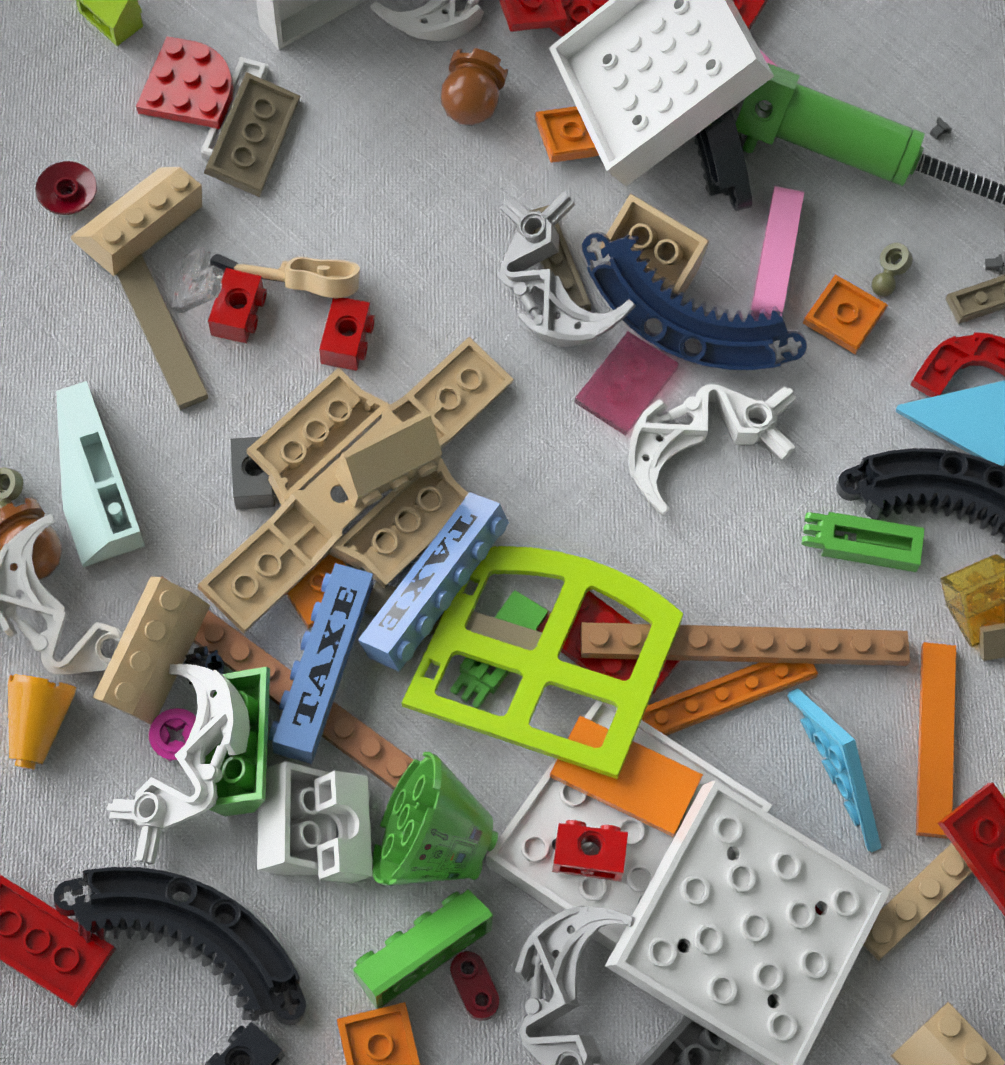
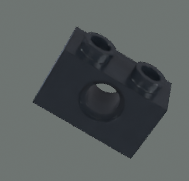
M250 1022L246 1028L243 1025L239 1026L229 1037L228 1042L230 1045L221 1055L216 1052L205 1065H232L233 1060L240 1055L248 1056L251 1060L250 1065H277L285 1055L277 1044L255 1024Z

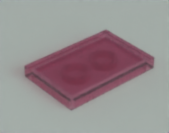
M627 331L575 397L574 403L626 436L639 420L642 413L649 407L676 372L679 363Z

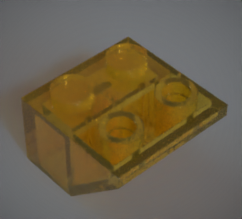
M994 554L940 578L946 606L972 648L980 644V627L1005 623L1004 558Z

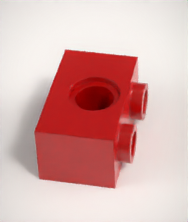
M229 268L225 269L208 319L211 336L247 344L250 333L254 334L257 329L258 315L256 314L259 306H264L267 297V289L263 288L262 276ZM239 304L245 305L243 308L240 309L233 308L234 306Z
M344 297L332 299L319 348L321 364L357 371L359 361H365L368 350V342H365L366 334H372L375 323V315H371L370 302ZM348 331L355 333L352 336L342 335L344 332Z
M567 820L565 824L559 823L552 872L621 881L624 873L628 832H623L620 827L614 825H601L600 828L586 827L585 822L578 820ZM592 842L598 846L600 852L590 856L582 851L581 846L584 843Z

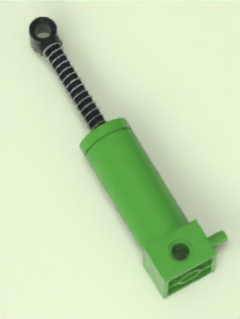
M769 63L767 64L774 77L745 98L735 123L737 131L747 135L742 147L746 153L754 152L758 140L772 145L775 137L900 186L905 184L909 174L913 175L915 171H919V174H927L926 177L928 175L932 176L934 180L937 178L941 180V183L945 181L949 183L948 185H955L956 188H963V191L968 190L971 194H978V197L983 196L986 197V200H993V203L996 201L1001 203L1000 205H1005V184H1000L999 180L996 182L992 181V178L987 179L984 175L979 176L977 172L972 173L969 169H962V166L956 167L954 163L951 165L947 160L941 161L939 157L937 159L933 158L932 154L930 156L926 155L923 152L924 147L921 146L925 135L924 132L914 128L912 130L911 127L797 83L800 75ZM762 100L770 102L771 105L765 104Z

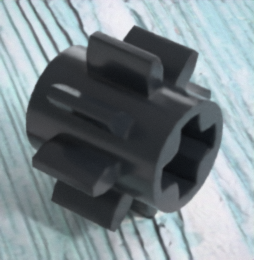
M207 646L194 648V653L185 655L186 660L184 664L205 667L223 674L224 662L218 655L217 650L208 651Z

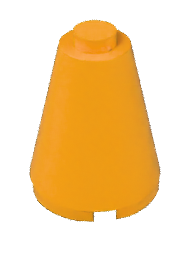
M14 674V676L9 675V758L16 760L14 766L35 770L36 764L44 763L75 696V686L59 682V686H56V683L49 682V679Z

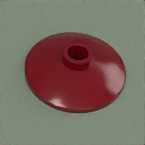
M63 161L52 164L40 174L36 182L35 191L38 201L46 210L54 214L71 215L84 210L92 203L97 192V183L93 173L83 164ZM65 192H72L68 195H63Z

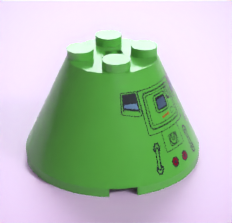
M423 752L422 756L425 758L422 761L414 759L403 773L381 819L380 827L385 828L381 846L374 845L372 874L375 881L382 885L389 886L467 878L476 880L481 873L482 861L486 852H491L498 840V832L493 831L492 815L437 755L431 752Z

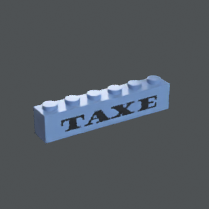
M471 492L468 493L358 639L369 659L399 672L404 664L412 658L418 645L431 632L433 625L441 614L449 608L461 587L468 582L470 575L479 563L486 558L488 551L496 540L505 532L509 522L500 503Z
M335 563L332 573L325 574L321 587V592H324L322 602L315 603L311 615V621H314L311 632L305 631L300 649L304 651L301 661L295 660L291 670L290 680H294L291 690L284 691L279 709L283 710L280 721L274 720L270 729L269 740L273 744V753L309 764L313 763L373 588L372 573Z

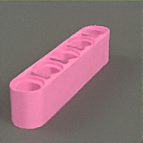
M774 186L751 310H753L756 317H759L761 309H765L770 316L774 306L780 312H783L804 198L803 191Z

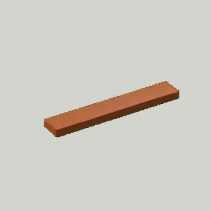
M923 642L921 646L916 807L917 836L949 839L938 825V822L952 812L956 645Z
M759 662L647 705L642 720L668 736L817 677L818 672L814 664Z

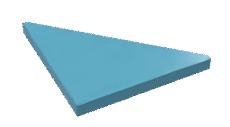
M1005 380L897 406L896 413L973 456L1005 467Z
M796 688L787 692L789 701L802 711L805 717L800 719V722L810 741L815 742L819 753L826 758L821 762L832 783L837 784L841 795L848 800L843 804L854 825L861 826L867 850L872 853L881 849L855 739L801 690Z

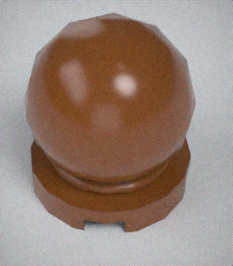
M473 48L472 53H463L462 49H458L453 53L449 64L450 74L442 84L441 104L448 117L458 124L473 126L484 122L493 115L498 105L499 90L504 87L508 75V69H503L500 66L501 59L478 48Z
M25 498L26 504L15 507L11 502L0 508V551L20 531L44 517L45 513L36 499ZM51 525L37 537L33 545L32 561L35 574L39 580L52 574L60 564L63 548L59 535ZM15 563L10 566L11 571H16L18 568Z

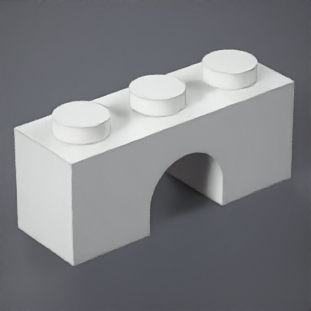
M333 771L315 779L316 813L327 814L332 817L339 831L338 838L317 846L319 880L352 884L373 876L368 777Z

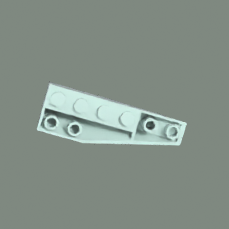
M87 381L56 391L63 511L82 566L86 567L144 547L145 544Z

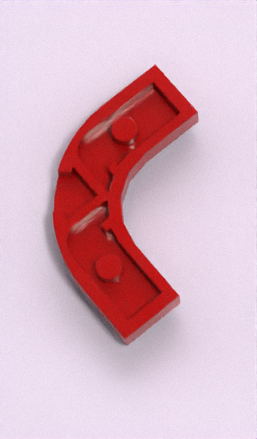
M974 332L973 335L957 338L953 336L943 341L929 354L910 386L929 397L939 396L943 393L952 377L959 370L969 366H984L1005 376V338L989 333Z

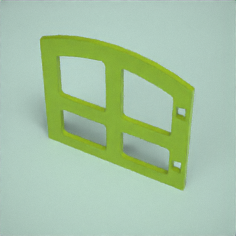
M492 546L486 558L479 563L470 575L469 580L478 583L473 596L464 593L467 582L453 598L449 608L444 611L401 702L402 707L618 779L682 622L683 612L662 595L640 581L590 559L533 547ZM518 574L564 581V585L535 649L527 650L466 629L491 575ZM590 590H595L615 600L651 624V629L632 675L626 681L561 661L558 658L584 597ZM454 655H461L522 676L510 707L504 716H497L435 694ZM430 663L440 666L434 680L424 677ZM547 686H556L617 708L601 747L593 748L529 725L543 691Z

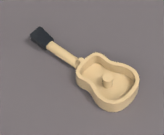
M215 254L210 259V266L215 270L225 272V269L229 268L262 276L264 280L284 282L285 287L289 289L304 290L324 297H348L357 292L359 288L360 267L356 263L345 260H320L296 257L290 261H282L281 267L274 269L238 264V262L220 254Z

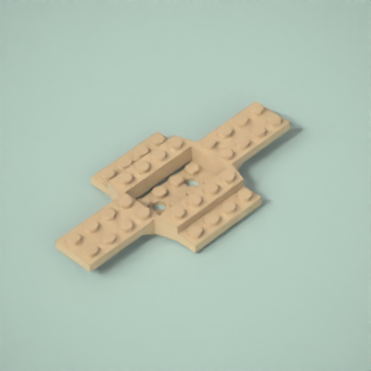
M470 337L460 344L405 396L392 404L362 390L338 367L247 449V454L269 475L268 481L281 506L266 523L198 584L197 588L243 634L329 554L359 570L363 567L367 572L372 573L373 578L385 589L428 548L468 495V492L452 478L443 459L440 458L437 465L438 468L433 473L425 477H421L419 474L409 479L410 483L404 488L395 492L392 490L342 537V530L368 506L362 503L354 508L349 498L343 503L335 502L331 498L330 491L334 487L341 486L335 476L341 454L426 410L431 415L442 449L504 392L514 379Z

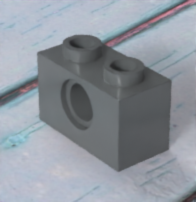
M260 437L230 439L233 498L236 510L275 507L274 495L276 494L268 481L269 475L247 454V449ZM259 469L263 471L258 476L249 475L252 470Z

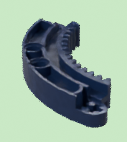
M593 232L583 240L582 251L588 264L587 270L600 294L612 310L622 306L630 299L636 307L622 320L645 340L665 352L689 362L728 370L775 368L781 366L782 363L798 360L805 354L807 349L806 338L800 332L787 330L783 312H780L776 306L773 307L770 316L765 309H761L760 315L757 318L753 310H749L747 318H743L741 310H737L733 318L730 316L729 309H725L720 316L715 306L710 312H706V303H702L698 308H695L694 298H691L686 303L683 301L684 292H680L676 296L673 295L675 287L673 284L666 288L663 287L666 279L664 276L658 279L654 278L658 269L652 268L648 270L646 267L650 259H640L639 257L644 248L634 247V244L639 240L638 236L627 235L610 241L606 234ZM592 238H596L598 242H604L605 246L601 249L602 258H605L608 254L611 258L609 261L601 262L596 267H594L593 261L599 259L595 250L590 251L588 247L593 243ZM651 318L658 319L662 323V331L659 333L650 332L646 326L647 320ZM793 337L795 342H801L802 345L798 347L797 353L793 354L791 349L781 351V355L784 358L776 360L777 349L773 345L774 341L780 340L779 348L788 344V338ZM691 338L699 340L702 350L698 353L689 352L685 346L686 341Z

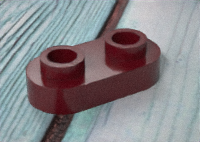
M470 951L461 952L456 955L451 962L450 975L467 1014L478 1021L489 1020L498 1011L499 995L483 959L478 954ZM463 964H472L474 971L471 974L463 973L461 970ZM484 995L488 998L489 1002L485 1006H478L475 1002L476 997Z

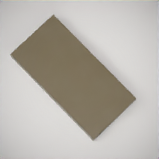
M246 72L206 165L204 174L260 197L301 96Z

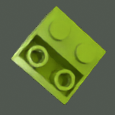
M76 0L79 13L116 46H119L143 27L142 9L138 0Z

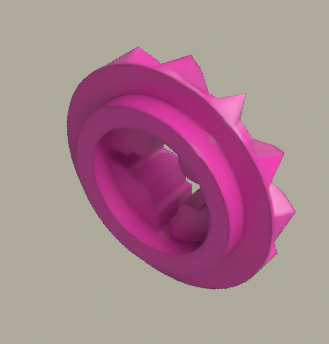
M180 708L169 709L159 714L153 720L149 729V741L156 754L166 758L168 761L177 760L175 754L185 746L196 721V716L192 712ZM167 727L176 732L184 728L182 736L185 743L174 740L172 743L169 742L171 736Z

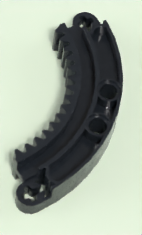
M730 109L697 133L694 143L698 146V156L701 157L700 165L704 169L703 178L707 183L705 189L710 196L720 193L725 196L729 195L733 209L740 211L752 207V194L739 134Z
M910 448L891 450L862 458L860 465L843 471L836 483V490L841 498L848 501L860 498L866 505L864 512L871 519L878 520L881 513L887 518L890 516L892 509L897 515H900L904 507L909 514L913 513L916 506H918L921 513H925L927 507L930 506L933 514H937L939 509L943 508L945 516H949L954 510L959 520L965 514L969 516L970 524H973L977 519L980 520V529L982 530L990 525L992 527L991 535L995 536L998 533H1002L1001 542L1005 543V467L986 459L942 449ZM945 467L954 469L957 474L949 473ZM863 475L864 480L858 483L855 490L851 486L846 488L845 484L847 480H849L851 483H855L859 481ZM988 481L996 482L1000 488L991 486Z
M107 867L82 871L81 878L64 881L55 888L53 894L55 909L61 915L75 916L79 935L87 943L91 942L92 933H96L100 940H104L107 931H111L114 939H118L121 930H125L128 939L132 938L135 931H139L141 940H145L149 933H153L155 943H158L165 936L167 937L168 947H171L178 941L180 942V952L183 953L189 947L192 948V959L197 958L201 954L203 955L202 966L205 967L213 963L212 974L215 976L222 973L221 984H230L229 995H237L236 1007H243L242 1020H252L253 1022L259 1020L260 1015L272 1011L276 1019L284 1025H295L303 1018L306 1000L299 985V974L286 951L273 934L251 912L215 888L186 876L142 867ZM88 885L90 901L85 902V894L82 895L83 886ZM71 892L72 896H77L75 904L68 905L67 901H61L64 899V893ZM177 892H184L190 898L184 902H178L172 896ZM227 913L234 920L225 924L219 922L216 917L219 914ZM292 985L294 990H289L288 997L292 1005L298 1004L294 1015H290L288 1010H281L285 1003L283 992Z

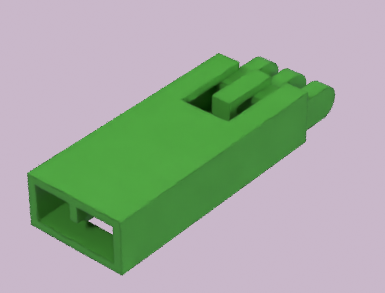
M813 512L805 514V522L811 524L804 525L803 533L812 536H803L801 544L807 547L822 549L821 556L917 572L921 565L925 528L829 512L828 515ZM835 531L856 534V540H848V534H844V536L835 535Z
M514 590L494 618L537 631V628L548 616V610ZM466 657L460 665L461 674L451 687L450 692L457 695L463 685L467 688L462 694L461 699L468 702L474 692L478 695L474 699L472 706L479 709L490 693L495 694L510 671L496 667L493 673L489 674L486 671L492 665Z

